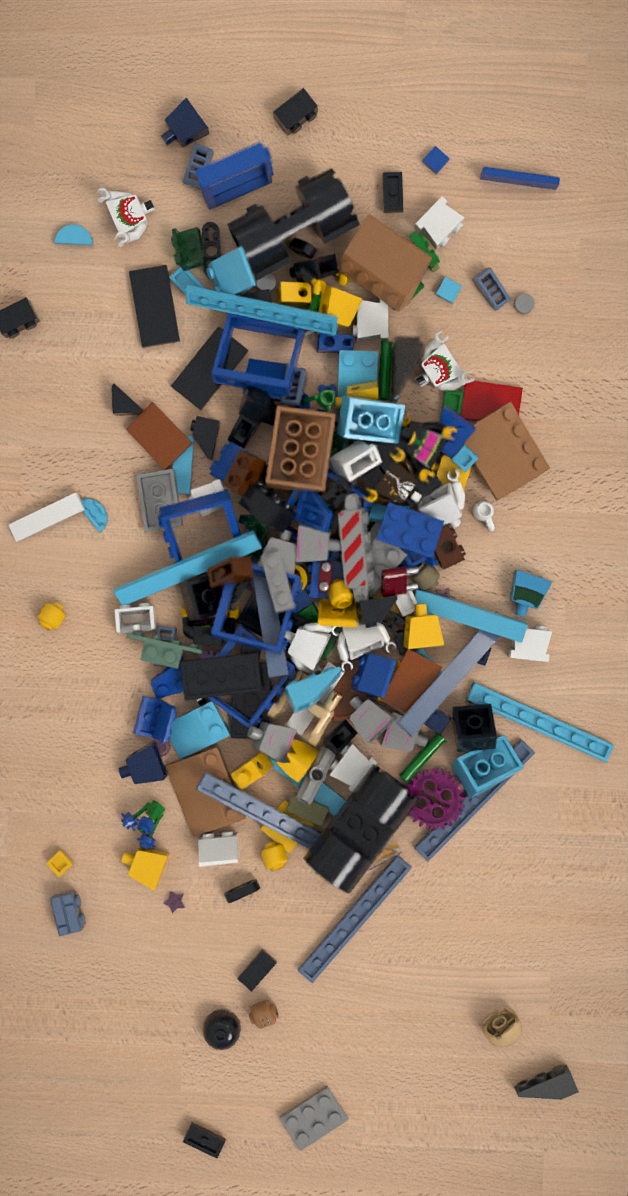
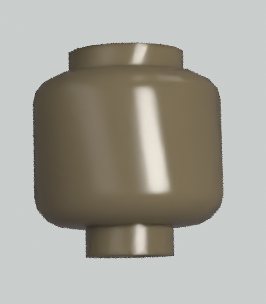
M424 562L415 566L418 567L419 573L412 574L411 578L418 584L421 590L428 588L432 590L439 584L440 574L435 567H431Z

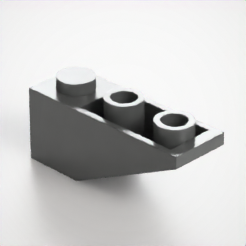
M558 1065L552 1071L539 1073L534 1079L529 1081L523 1080L514 1087L518 1097L562 1100L579 1092L567 1065Z

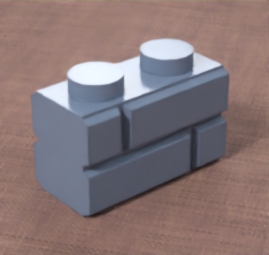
M75 890L53 895L50 901L59 936L82 931L86 920L84 913H80V896L76 895Z

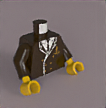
M396 447L398 450L396 456L390 453V456L394 459L375 489H366L370 491V496H363L365 500L382 506H387L388 503L395 505L403 504L406 498L414 503L419 501L423 494L413 488L417 483V472L412 462L404 455L400 448Z

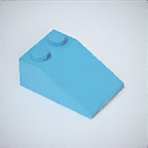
M239 247L211 261L207 265V275L214 283V291L239 296L256 285L243 247Z
M339 350L338 397L347 395L348 386L377 381L378 352Z
M343 395L337 434L344 438L399 444L405 405Z
M209 701L176 718L172 722L170 740L179 758L182 759L224 739L231 734V731L218 706L214 702Z
M505 735L497 738L496 749L471 751L457 758L451 765L470 799L524 769L523 764Z

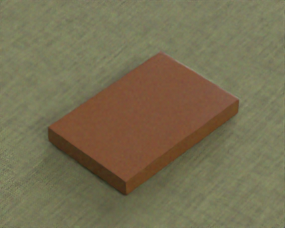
M153 402L126 428L164 470H167L193 444Z
M407 649L389 683L385 698L380 700L406 713L434 682L442 666Z
M359 658L348 660L353 665L352 670L349 663L344 664L345 673L333 689V691L342 696V699H340L334 709L333 722L350 719V716L356 711L349 704L354 697L359 696L363 702L368 699L367 695L352 690L353 685L351 682L353 676L358 672ZM343 661L332 664L341 668V663Z

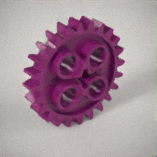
M435 768L431 769V773L424 769V775L417 772L418 779L412 777L413 784H406L411 790V796L415 794L419 798L422 797L426 800L425 808H420L416 804L408 815L415 816L413 822L420 821L419 827L425 823L426 830H429L431 825H433L434 831L437 830L438 825L443 830L445 829V823L452 826L451 819L456 822L458 821L456 814H463L459 808L465 807L461 800H465L466 797L461 796L460 793L465 790L458 788L461 782H454L456 776L449 778L450 771L444 775L442 768L439 769L438 773H436ZM431 780L435 783L434 791L426 789L427 781ZM423 790L430 796L438 795L437 799L450 805V808H446L439 802L431 803L432 799L421 794L419 791ZM444 790L452 792L451 800L447 801L443 798ZM435 807L443 809L442 817L434 815Z

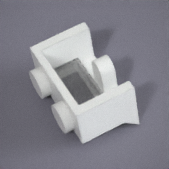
M141 603L139 607L131 608V605H121L120 609H115L117 633L157 631L155 607L150 606V603Z

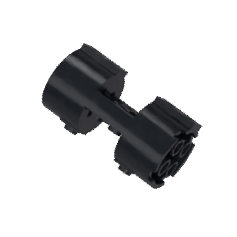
M332 168L310 179L306 176L298 180L299 185L295 188L302 206L293 210L289 218L287 215H284L273 222L263 205L258 207L257 204H254L246 209L248 213L227 224L237 248L243 247L250 270L256 281L292 262L283 239L312 224L316 233L325 244L360 225L357 215L352 214L353 203L340 178H334L335 171Z
M375 764L370 767L303 858L315 873L348 894L352 892L420 800L415 794L411 796V790L385 771L379 772L380 767Z

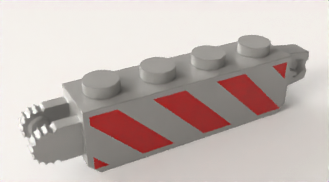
M351 493L345 498V510L338 514L344 583L349 589L352 588L355 602L369 600V586L374 582V571L371 570L370 564L373 561L372 551H369L371 534L367 532L369 514L366 512L365 507L361 508L358 494Z

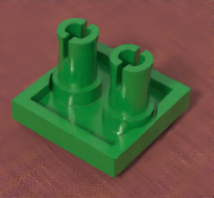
M416 231L410 234L409 237L414 245L432 257L429 266L433 272L437 271L440 268L438 265L440 260L433 249L431 251L428 250L427 247L430 245L423 234L418 235Z

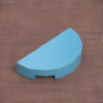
M75 224L66 225L61 228L56 234L54 241L55 244L93 246V240L89 232L82 226Z
M82 499L81 501L85 507L84 514L101 533L108 521L104 506L92 499Z

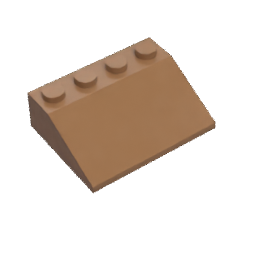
M368 214L343 253L337 269L399 312L410 303L432 257L374 216Z
M511 402L499 407L474 423L475 431L463 444V446L469 447L479 457L474 462V465L496 501L550 469Z
M277 406L266 477L267 487L284 490L325 491L336 414Z
M219 745L165 765L193 837L229 826L246 818V815L196 790V786L205 771L235 786Z

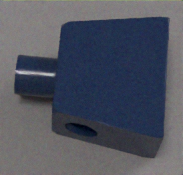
M185 98L165 119L169 130L162 134L161 138L167 146L174 140H177L181 147H185L210 133L207 125L189 100Z
M436 709L425 721L424 725L438 734H442L451 717Z
M156 741L128 755L125 759L127 765L119 767L121 778L131 776L134 784L162 781L168 775Z

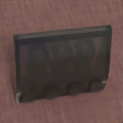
M395 337L392 347V403L398 402L416 364H419L422 358L423 342H420V337Z

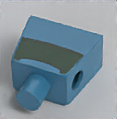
M515 570L510 594V601L518 603L514 614L526 617L529 607L538 609L552 581Z

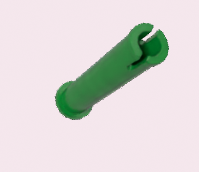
M381 341L378 400H391L392 341Z
M435 732L436 735L399 776L408 783L444 742H448L443 736Z

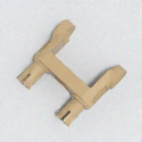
M299 670L293 681L298 680L300 682L305 680L309 674H304L305 672ZM286 688L267 714L273 720L279 712L282 713L288 703L285 694ZM333 690L324 705L316 702L312 707L306 709L320 718L311 733L312 737L309 741L315 747L325 733L324 730L334 716V709L340 699H342V696Z

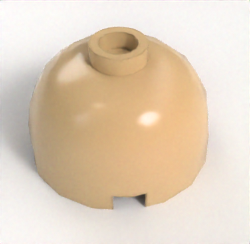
M504 1008L505 1011L498 1013V1010H495L483 1021L484 1029H482L485 1037L491 1044L500 1048L513 1045L519 1039L522 1032L520 1019L516 1012L510 1008Z

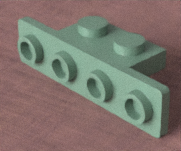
M133 631V634L127 633V638L144 642L141 661L179 669L183 651L204 655V651L200 650L198 645L189 644L186 647L181 645L182 642L170 639V643L164 642L162 637L154 635L151 638H146L144 633Z

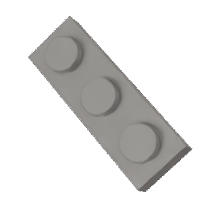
M280 551L261 556L275 612L280 613L295 609Z

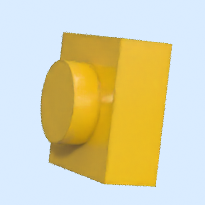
M61 849L46 864L59 878L74 863Z

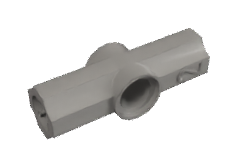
M321 747L295 796L299 802L308 806L311 805L336 757L330 749ZM312 772L319 774V781L313 779Z

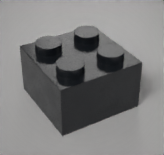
M251 484L238 502L262 524L282 533L285 532L297 515L291 510L292 505L284 500L281 501L277 493L272 490L269 491L262 485L257 487Z
M209 575L179 583L188 621L199 620L217 614L224 586L211 587Z
M491 704L453 707L452 723L457 752L496 749L497 733Z

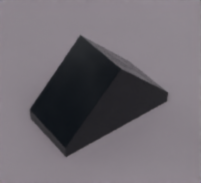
M115 384L111 386L112 409L115 416L140 415L144 411Z
M345 719L323 738V742L335 755H338L358 733Z

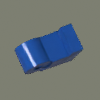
M320 332L317 340V352L339 353V350L353 351L354 337L343 334H336L335 336Z

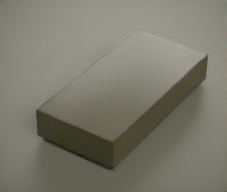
M294 792L286 811L322 826L329 808L315 801H312L310 806L303 804L295 798L297 793Z

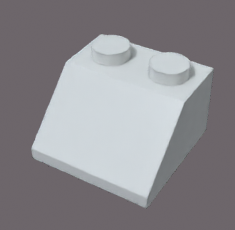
M232 830L223 831L220 835H214V832L204 833L198 840L199 867L238 863L240 858L238 833H233Z

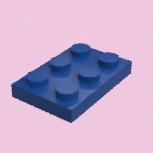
M388 503L376 540L432 559L444 521Z

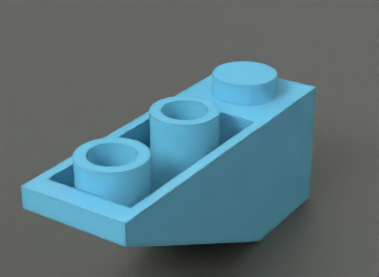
M330 667L324 670V673L318 675L311 674L300 682L298 680L290 682L286 686L285 694L293 713L295 714L312 707L340 677L341 668Z

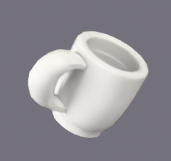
M485 500L477 502L472 510L474 518L484 522L487 530L493 532L495 530L491 519L494 515L493 505Z

